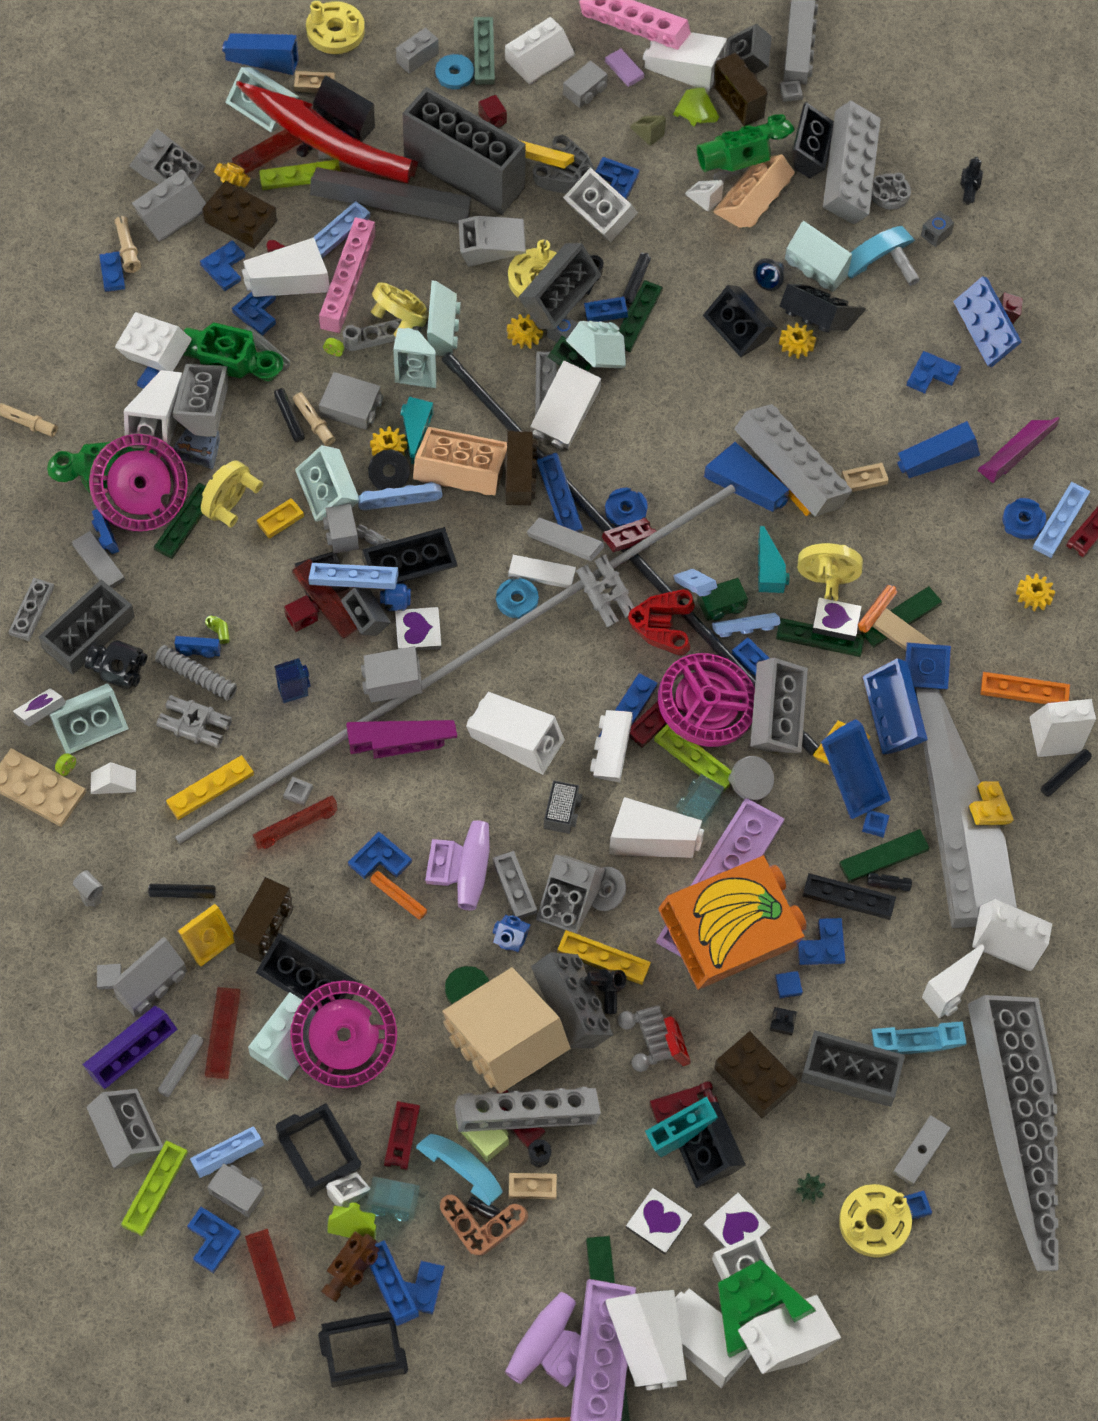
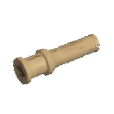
M121 216L123 223L117 217L115 224L121 244L120 257L124 261L123 270L127 273H134L141 268V263L137 259L138 250L133 245L127 217Z

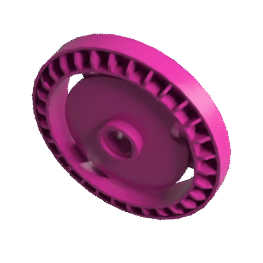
M147 434L125 435L107 444L95 458L89 478L92 500L102 516L111 524L121 529L135 532L153 530L171 521L184 503L188 486L186 470L180 456L166 442ZM129 446L145 447L143 451H131L118 457L111 465L108 475L104 476L106 465L116 452ZM150 449L157 452L156 455L149 453ZM161 456L171 469L174 483L173 494L166 508L161 503V497L163 494H169L171 479L166 465L160 460ZM136 477L141 478L143 481L141 489L137 488L134 484ZM103 480H107V488L105 489L103 488ZM105 493H109L113 502L123 511L135 515L147 514L150 519L135 520L120 514L109 503ZM159 509L161 513L155 516L153 512Z
M697 653L680 658L667 669L659 685L658 704L664 720L680 737L697 745L718 747L735 742L751 726L755 688L746 673L735 663L718 655ZM683 674L684 678L678 684L675 692L674 703L672 696L673 682ZM677 709L684 711L686 716L683 717ZM738 711H743L741 719L736 724L722 729L733 722Z
M334 981L314 989L299 1004L292 1019L290 1040L297 1062L310 1077L331 1087L349 1088L367 1083L385 1069L395 1051L397 1026L390 1006L375 990L358 982ZM349 993L365 998L377 1009L383 1025L370 1023L369 1018L372 1012L363 1004L350 999L335 1000L333 995ZM328 997L331 1002L322 1006L320 1001ZM317 1005L319 1010L313 1016L309 1027V1043L312 1051L318 1058L314 1063L304 1047L303 1028L309 1012ZM348 1028L350 1037L344 1041L338 1039L337 1033L339 1029ZM379 1030H384V1039H379ZM377 1044H383L379 1055L365 1069L348 1075L332 1074L334 1068L345 1070L362 1065L372 1056ZM321 1062L329 1066L327 1071L319 1068Z

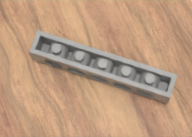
M587 1087L570 1090L557 1088L552 1091L535 1089L530 1092L514 1090L501 1094L496 1092L480 1095L465 1093L458 1096L454 1106L458 1132L596 1124L601 1114L596 1088L588 1089ZM569 1103L574 1104L576 1107L570 1106ZM546 1105H551L554 1107V1109H551ZM523 1106H528L531 1110H527ZM500 1107H504L508 1111H503ZM477 1109H483L485 1112H480Z

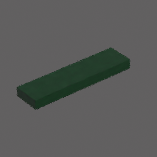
M646 280L643 281L627 312L628 317L624 318L618 330L624 336L625 351L631 353L663 291L662 286Z
M197 484L154 545L155 551L171 559L174 558L203 516L201 502L205 485Z
M928 586L890 611L911 625L939 607L942 601ZM871 627L866 633L861 631V634L865 636L873 648L889 639L874 627Z
M780 618L776 635L777 640L861 657L864 635L856 634L855 641L816 634L812 633L813 624Z
M918 829L841 860L839 865L848 883L868 876L869 873L878 872L929 851L930 847L921 830Z

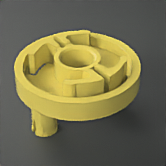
M313 1L311 3V13L306 21V33L309 42L316 49L328 54H343L353 50L361 43L365 34L363 16L358 9L344 2H327L322 4L320 1ZM332 27L341 28L340 31L336 32L330 31L329 29Z
M540 240L537 243V248L527 249L525 254L516 255L511 261L508 269V284L511 291L518 298L535 279L534 275L536 274L537 276L557 254L550 250V242L546 240V245H544V240Z
M377 283L372 291V296L377 301L371 310L373 315L382 319L387 310L402 320L398 328L412 329L413 326H425L429 318V312L425 304L407 289L403 292L387 283Z
M237 460L223 465L212 476L213 479L209 480L202 493L203 498L201 502V512L203 515L213 521L220 520L230 528L238 520V516L231 513L230 510L241 499L246 487L254 493H258L263 486V482L252 476L249 468Z
M831 543L815 544L804 548L798 555L797 568L799 573L811 581L826 583L825 599L831 600L833 596V600L837 601L839 584L850 583L858 579L862 574L863 559L861 555L846 545Z
M878 1184L865 1185L854 1190L846 1198L839 1216L840 1230L848 1245L858 1253L868 1257H885L898 1251L906 1242L912 1227L911 1211L907 1204V1199L903 1198L905 1195L887 1186ZM871 1214H877L883 1219L884 1226L878 1230L872 1229L867 1225L866 1218Z

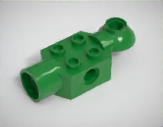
M775 114L768 117L766 124L756 127L744 126L738 131L723 132L722 135L715 137V140L697 145L696 153L699 165L703 172L715 169L736 171L770 161L771 148L769 139H784L793 133L795 128L786 119L785 115Z
M215 322L204 330L189 327L184 329V332L192 340L182 356L198 359L201 365L227 366L228 376L241 379L246 374L252 373L264 381H271L283 369L284 362L278 353L267 350L259 353L256 352L252 331Z
M110 442L84 444L80 452L75 454L68 451L57 452L48 461V475L58 482H69L80 476L82 484L90 493L89 478L93 462L99 452ZM129 446L116 452L107 463L104 476L108 475L111 465L118 457L131 451H143L144 448H132ZM103 480L104 489L107 488V480Z

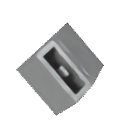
M159 129L155 130L129 165L144 178L158 184L181 169L194 183L205 168L201 162Z
M475 216L458 220L460 253L468 267L526 253L523 219Z
M555 854L536 920L577 934L600 889L605 869L566 855Z

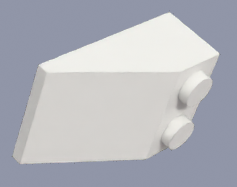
M982 944L928 981L922 998L938 1018L945 1014L948 1017L958 1009L957 1005L961 1002V997L985 947Z

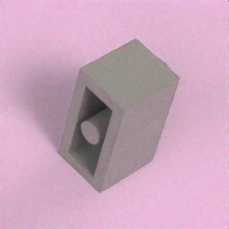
M425 27L396 47V62L408 74L412 73L439 54L438 38Z
M589 61L563 83V95L580 108L585 103H590L597 93H602L606 89L607 73L592 61Z
M351 504L326 508L327 517H323V524L325 530L329 529V532L326 533L327 544L332 545L333 553L359 549Z
M223 1163L207 1187L209 1194L249 1218L265 1194L262 1187L263 1184L253 1177L250 1179L242 1175L243 1172L236 1166L231 1165L229 1167Z

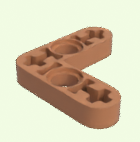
M447 1195L440 1202V1209L468 1251L477 1256H483L524 1225L528 1219V1212L523 1206L512 1204L484 1226L480 1227L459 1197ZM448 1202H456L454 1207L457 1212L462 1213L464 1211V1213L456 1216L452 1210H447L449 1207ZM513 1210H516L518 1212L521 1211V1213L519 1214V1221L516 1219H512L509 1222V1224L512 1226L511 1228H509L508 1224L502 1220L503 1217H505V1219L507 1220L512 1218ZM467 1218L471 1222V1227L467 1232H462L459 1228V1223ZM496 1223H500L503 1226V1233L498 1237H495L491 1232L492 1226ZM473 1234L477 1240H483L481 1244L482 1249H474L475 1241L470 1237L467 1240L466 1237Z

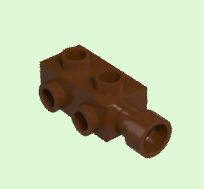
M354 1232L327 1269V1272L334 1278L329 1285L326 1283L321 1292L336 1303L341 1297L340 1293L345 1286L352 1289L354 1285L360 1284L363 1280L365 1269L368 1265L374 1264L378 1258L377 1253L380 1249L375 1246L377 1241L367 1233L361 1236Z

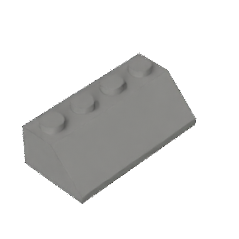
M185 364L173 410V417L194 435L204 437H216L228 390L227 366Z
M777 658L757 662L750 747L767 752L801 753L808 668Z

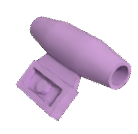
M472 821L463 847L454 841L432 839L425 879L426 884L449 886L457 882L458 907L463 910L476 909L485 883L490 851L489 824L484 821Z
M560 1292L540 1312L517 1345L505 1371L507 1376L515 1382L521 1384L540 1363L543 1365L546 1373L564 1387H567L575 1376L580 1335L576 1332L564 1330L576 1305V1302L570 1296Z

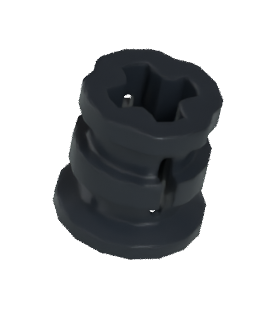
M541 1139L533 1141L528 1148L531 1164L535 1167H542L548 1164L552 1153L550 1144ZM540 1151L544 1152V1154H541L540 1157L536 1156V1153H539Z

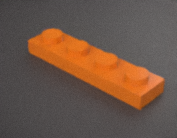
M983 672L980 695L1040 704L1069 701L1070 684Z

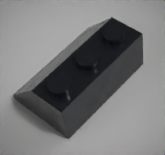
M326 75L313 101V110L340 130L363 142L375 128L374 103Z
M805 102L792 152L795 169L810 179L825 170L831 146L834 121Z
M727 285L703 314L705 319L740 357L766 343L777 330L775 324L740 286Z
M710 1102L718 1118L679 1148L696 1188L728 1177L746 1166L718 1102Z

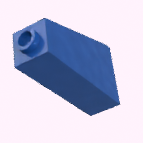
M230 33L228 40H225L223 43L222 51L225 53L226 61L294 75L299 61L297 35Z
M968 421L899 452L900 461L897 464L901 473L906 472L908 478H912L980 456L976 437Z
M736 442L705 466L704 477L724 488L733 485L735 488L734 493L772 512L778 507L780 509L783 508L789 500V489Z

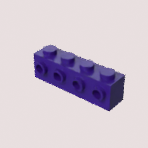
M155 1005L82 1065L91 1078L103 1089H106L178 1029L167 1013Z

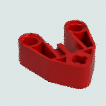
M685 589L651 596L629 612L628 620L632 629L648 644L682 656L687 654L691 647L687 634L680 630L664 628H671L672 615L691 613L694 610L695 602L691 592ZM682 599L689 600L686 605H680L679 602ZM638 617H642L643 620L640 619L641 622L637 623L635 621H638ZM678 640L685 641L684 645L680 647L675 646V642Z

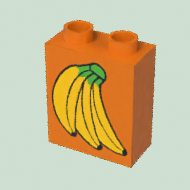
M764 855L670 894L658 908L698 990L793 949L805 937L802 932L807 927L805 917L798 906H789L782 892L786 889L784 875L777 865L769 866Z

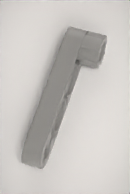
M395 319L363 328L348 325L342 331L343 344L347 350L356 351L393 342L396 337L394 334H388L386 331L389 328L397 329L402 320ZM415 326V328H412L413 330L421 331V327ZM369 333H376L378 337L371 340L367 338V335Z

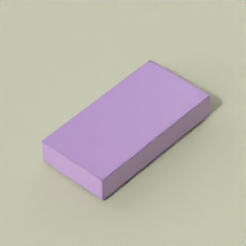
M622 49L605 57V62L628 87L644 78V73Z

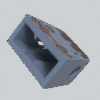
M186 428L175 444L174 450L183 461L213 469L220 444L219 431H217L216 437H204L194 435Z

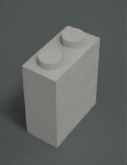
M333 372L319 404L320 416L367 430L369 424H373L375 421L376 408L380 407L383 402L381 386Z
M415 646L364 655V665H361V671L366 681L362 682L364 694L369 695L371 703L423 693L420 661Z

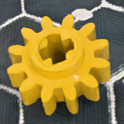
M230 162L227 164L219 163L214 170V173L221 177L220 181L223 183L226 180L235 186L245 188L250 180V177L243 173V168Z
M519 314L518 320L511 318V324L507 325V339H513V346L519 343L520 349H523L524 345L531 349L532 343L538 345L539 339L543 338L542 329H538L535 322L530 319L529 314L526 315V318Z
M798 323L795 324L794 328L787 325V329L781 331L779 345H782V352L789 351L788 357L796 354V358L799 359L800 354L807 357L809 351H814L816 337L813 336V330L806 331L807 325H804L802 328H799Z
M388 426L387 431L384 432L382 428H379V435L376 433L372 434L373 440L370 441L372 455H376L383 450H395L405 456V449H407L405 434L399 435V429L392 432L391 427Z
M1036 573L1033 579L1026 575L1025 581H1019L1016 594L1020 595L1018 602H1025V609L1030 605L1035 612L1037 606L1045 610L1046 604L1051 605L1055 591L1051 590L1052 582L1046 583V576L1039 579Z

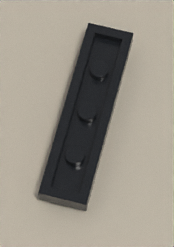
M808 873L802 896L888 920L891 919L896 896L810 873Z

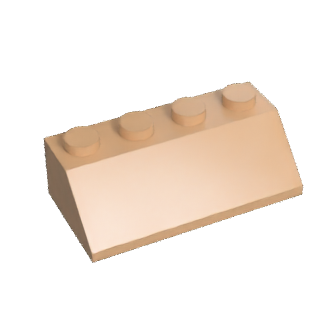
M783 154L771 156L770 161L750 166L713 212L739 228L754 226L761 214L768 210L770 203L780 195L779 192L782 188L790 183L791 177L795 174L794 170Z

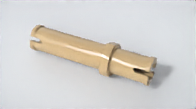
M302 392L297 393L293 397V402L311 425L312 432L319 436L325 446L332 445L335 442V437L327 428L328 424L326 421L319 417Z
M0 403V416L29 427L33 432L39 431L51 437L55 436L58 429L57 425L42 420V417L38 415L32 416Z

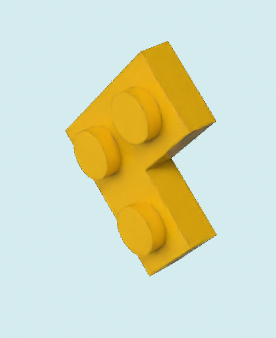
M982 781L977 785L983 801H974L968 805L975 824L1007 825L1013 822V816L999 781Z

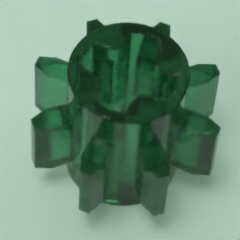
M807 1173L805 1180L802 1178L798 1179L797 1183L802 1187H798L795 1192L797 1194L801 1193L802 1202L807 1199L811 1200V1203L814 1204L816 1197L823 1198L824 1194L820 1190L824 1189L826 1184L820 1183L818 1180L820 1175L813 1177ZM807 1185H810L811 1188H815L814 1192H811L810 1188H806Z

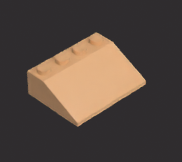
M428 427L415 457L413 479L419 480L422 483L434 482L443 487H454L463 491H474L483 495L495 496L507 457V442Z

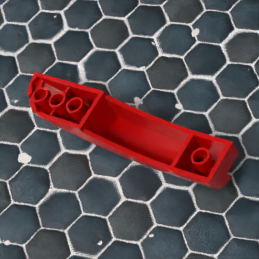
M236 81V86L267 116L292 135L318 151L353 167L409 184L410 177H415L418 161L379 150L353 138L313 110L311 103Z

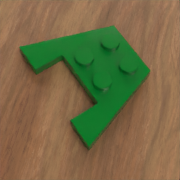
M761 1259L718 1282L726 1349L729 1358L748 1349L738 1330L742 1325L750 1322L755 1317L761 1316L783 1303L794 1323L816 1312L815 1308Z

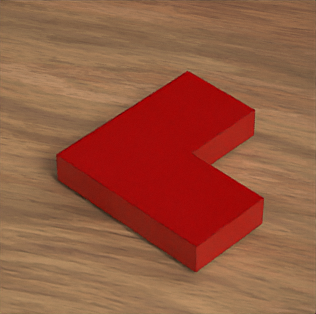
M672 1016L665 1018L664 1022L668 1031L665 1037L671 1056L682 1066L691 1064L678 1021Z

